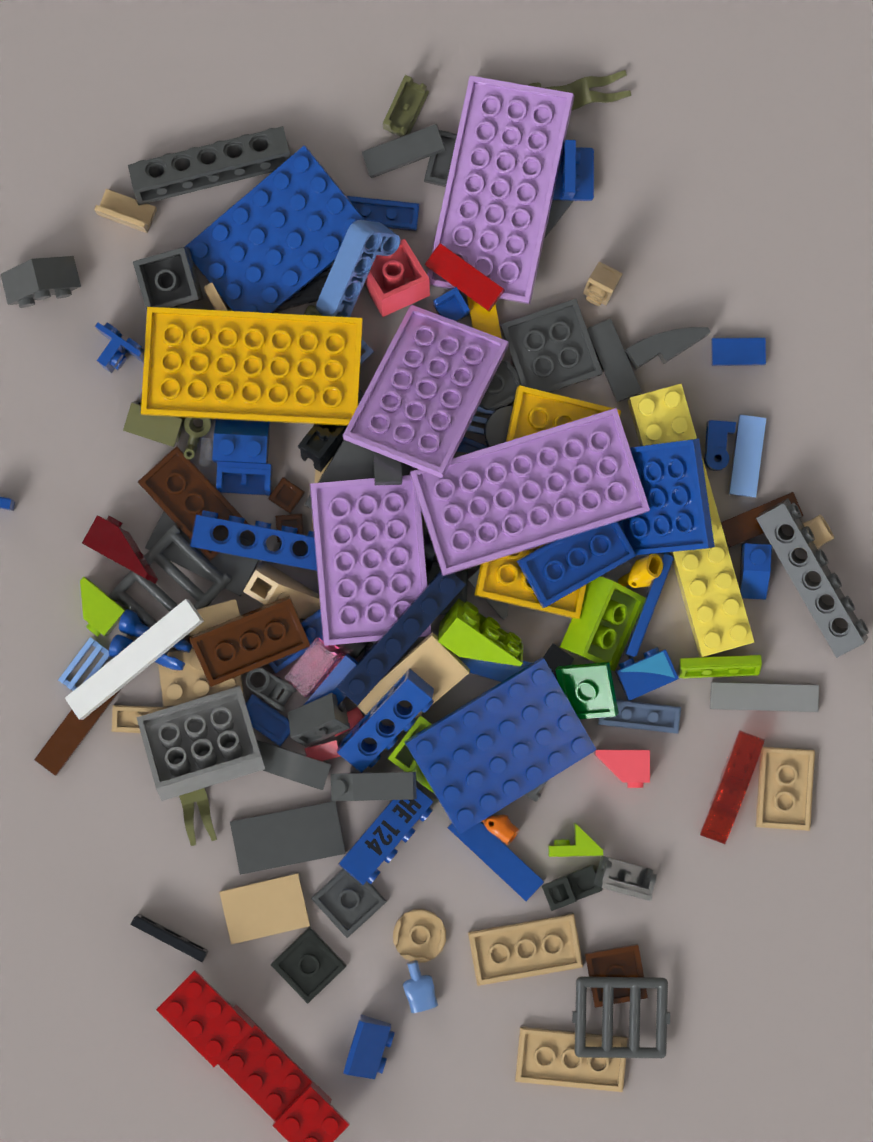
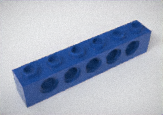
M204 510L202 515L196 514L190 547L317 571L313 531H308V536L297 534V528L282 526L281 531L271 529V523L256 521L254 526L244 524L245 518L230 515L228 520L218 519L219 513ZM218 525H224L228 530L227 537L222 541H218L213 537V529ZM245 530H250L254 534V541L248 546L242 545L239 540L240 534ZM272 535L278 536L281 541L280 547L275 551H270L266 546L267 538ZM299 540L304 541L307 545L305 554L301 556L295 555L292 550L293 544Z

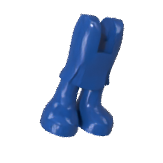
M125 610L120 618L119 630L123 634L140 637L149 629V627L141 623L138 614L132 610ZM116 635L111 641L109 656L114 658L134 641L125 636ZM181 639L173 648L190 653L192 645L186 640ZM169 650L154 661L172 670H183L186 664L175 657L167 656Z

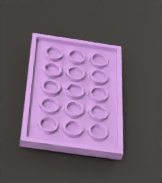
M411 304L343 434L344 440L443 478L509 347V341Z
M402 476V485H374V478L310 483L323 645L378 641L427 587L421 508L411 476ZM431 624L420 637L431 634Z

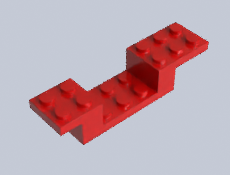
M196 970L156 1009L213 1067L218 1064L274 1120L272 1126L288 1142H334L350 1125L331 1105L332 1099L237 1005L232 1007Z

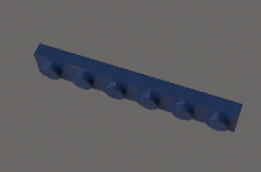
M440 571L340 682L337 688L358 706L466 584L454 573L443 576Z

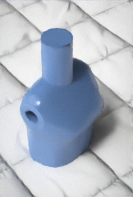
M417 960L408 962L407 966L411 979L403 983V988L411 1013H418L437 1007L438 1002L432 977L430 975H421Z

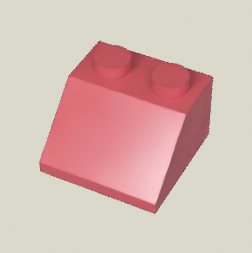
M405 239L400 241V245L394 254L390 256L376 255L365 284L371 299L382 317L430 296L429 277Z

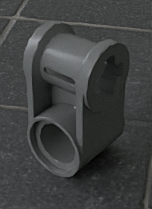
M263 668L251 670L246 676V684L252 691L283 712L286 709L285 704L292 693H296L298 690L287 681L276 677ZM261 672L265 675L266 682L262 687L252 685L250 678L253 673ZM284 688L285 691H284L283 694L281 695L280 699L277 700L278 695L280 694L281 690Z

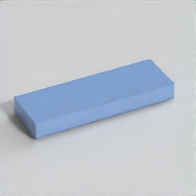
M739 415L729 487L730 495L756 498L766 418Z

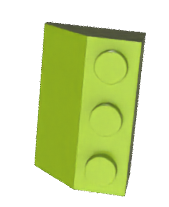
M601 576L586 585L580 619L572 618L560 647L593 663L609 662L611 670L615 671L646 598L615 581Z

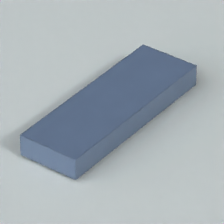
M617 700L619 711L617 716L598 718V725L678 734L681 707Z

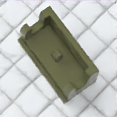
M404 76L383 121L384 130L400 137L411 133L429 94L425 84L421 83L419 85L413 82L412 77Z
M134 401L131 402L123 431L175 447L176 442L178 443L186 417L141 415V402Z

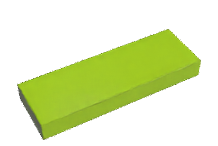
M761 655L680 658L679 678L759 675L762 665Z

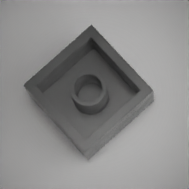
M181 247L133 261L146 311L147 307L174 308L204 299L189 247Z

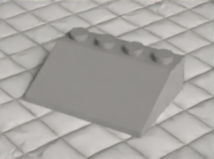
M240 686L137 717L152 776L161 801L265 769Z

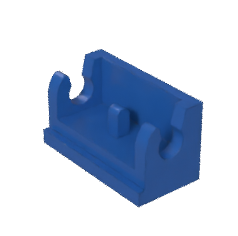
M217 461L216 488L220 493L270 496L273 466L261 463Z

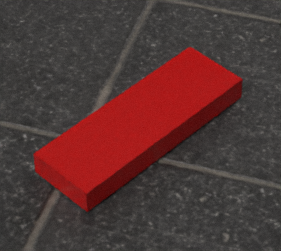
M439 243L424 264L489 312L505 291L504 288L441 243Z

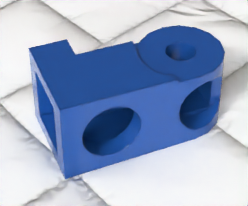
M707 421L704 462L710 470L720 471L728 465L730 458L726 450L728 434L735 433L736 422Z

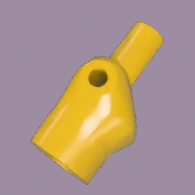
M655 553L636 560L630 572L620 577L618 583L624 587L630 585L633 588L650 586L652 581L662 573V559Z

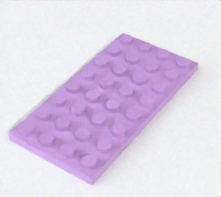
M469 76L432 253L441 243L504 288L505 291L499 299L530 304L574 94ZM428 269L427 275L430 280V286L451 290L455 288L435 272Z
M617 408L453 458L443 478L420 469L410 472L443 576L650 511Z

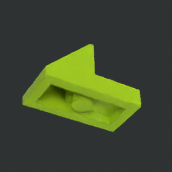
M574 823L575 844H570V839L554 840V845H548L549 857L603 856V850L576 823Z

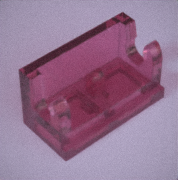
M316 638L284 678L305 698L311 696L345 657L346 653L342 652L336 645L324 646L323 641L320 638Z

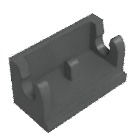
M333 693L288 712L291 739L305 747L350 728L344 702L338 704L337 697Z
M601 856L594 884L601 888L651 901L656 874H653L652 869Z

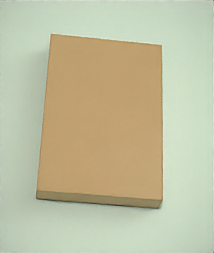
M760 746L755 827L810 831L815 750Z
M299 873L219 892L231 945L310 926Z

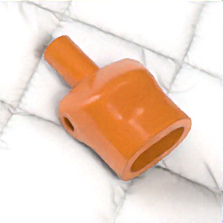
M505 814L491 815L482 821L487 830L506 845H509L520 831L511 823L508 815Z

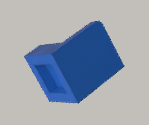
M457 287L433 300V306L438 314L458 322L470 315V309Z

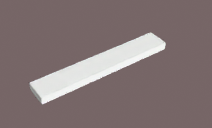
M189 599L182 601L65 697L79 720L85 719L204 622Z

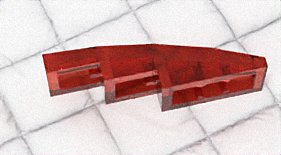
M739 730L720 775V781L710 803V809L700 830L701 836L726 844L765 739Z

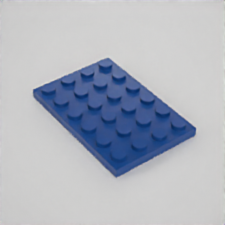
M304 145L185 247H189L193 262L207 280L213 283L219 295L232 311L274 313L335 261L350 225L357 220L365 219Z
M542 657L404 741L459 835L597 750L547 662Z

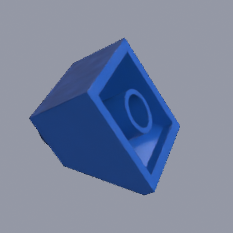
M216 419L212 461L214 463L224 461L268 464L270 422Z
M360 1015L343 1074L375 1079L377 1073H383L387 1058L382 1057L385 1046L391 1047L395 1032L390 1031V1023Z

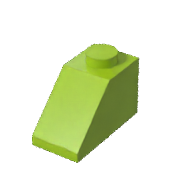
M83 577L80 580L83 619L88 622L86 628L97 637L100 634L108 636L120 622L125 609L88 578Z

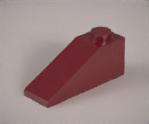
M97 515L82 544L156 584L158 581L157 576L130 533L121 528L123 523L111 516H108L105 520Z

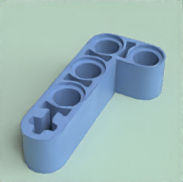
M366 220L353 222L347 230L316 304L317 311L323 316L350 317L376 255L390 256L394 254L400 245L399 235L380 222Z

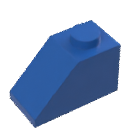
M749 543L741 545L739 589L742 599L766 600L771 572L772 545Z

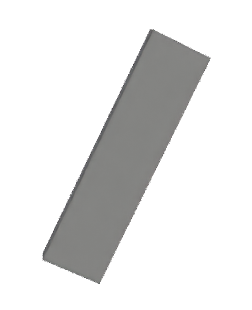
M711 682L710 709L818 712L819 685Z

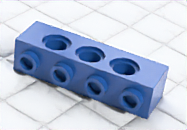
M409 669L339 742L337 753L361 773L367 767L372 768L381 756L379 754L385 748L389 750L397 742V735L402 730L408 731L412 727L420 711L425 713L434 702V688ZM403 700L409 701L412 706L402 707L399 702ZM384 719H389L393 721L394 724L391 726H386L381 721ZM373 738L376 743L368 744L363 739Z

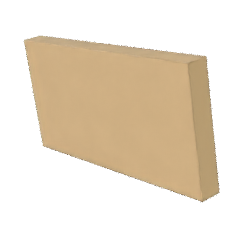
M432 632L396 663L357 707L366 715L409 669L434 688V704L468 675L470 669L452 651L440 644L438 637ZM403 700L399 702L402 707L412 706L409 701ZM420 711L418 715L415 717V719H417L423 712ZM384 719L381 721L386 726H391L394 724L393 721L389 719Z
M574 913L468 932L477 986L583 968Z
M520 1027L515 1082L623 1092L626 1058L577 1057L575 1055V1032ZM586 1033V1047H602V1034ZM613 1036V1047H627V1037Z

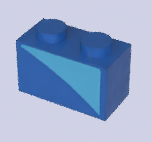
M658 647L643 653L645 658L635 662L634 658H631L619 664L620 669L615 671L628 701L679 679L666 649L659 651Z

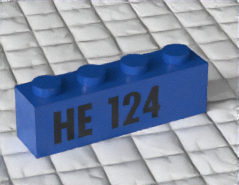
M417 787V799L392 800L338 863L340 867L361 885H364L366 881L371 884L381 873L377 868L382 862L389 863L398 853V850L395 849L401 840L406 843L416 830L412 828L419 819L424 822L433 811L430 808L433 801Z

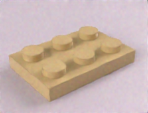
M191 649L190 653L184 651L168 652L167 656L175 657L186 663L183 670H172L158 664L163 707L176 706L237 686L241 687L244 697L241 675L210 687L194 649Z

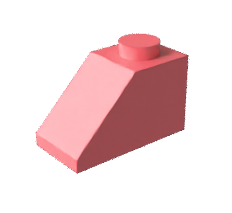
M597 749L594 751V755L621 782L627 783V788H644V783H650V750Z

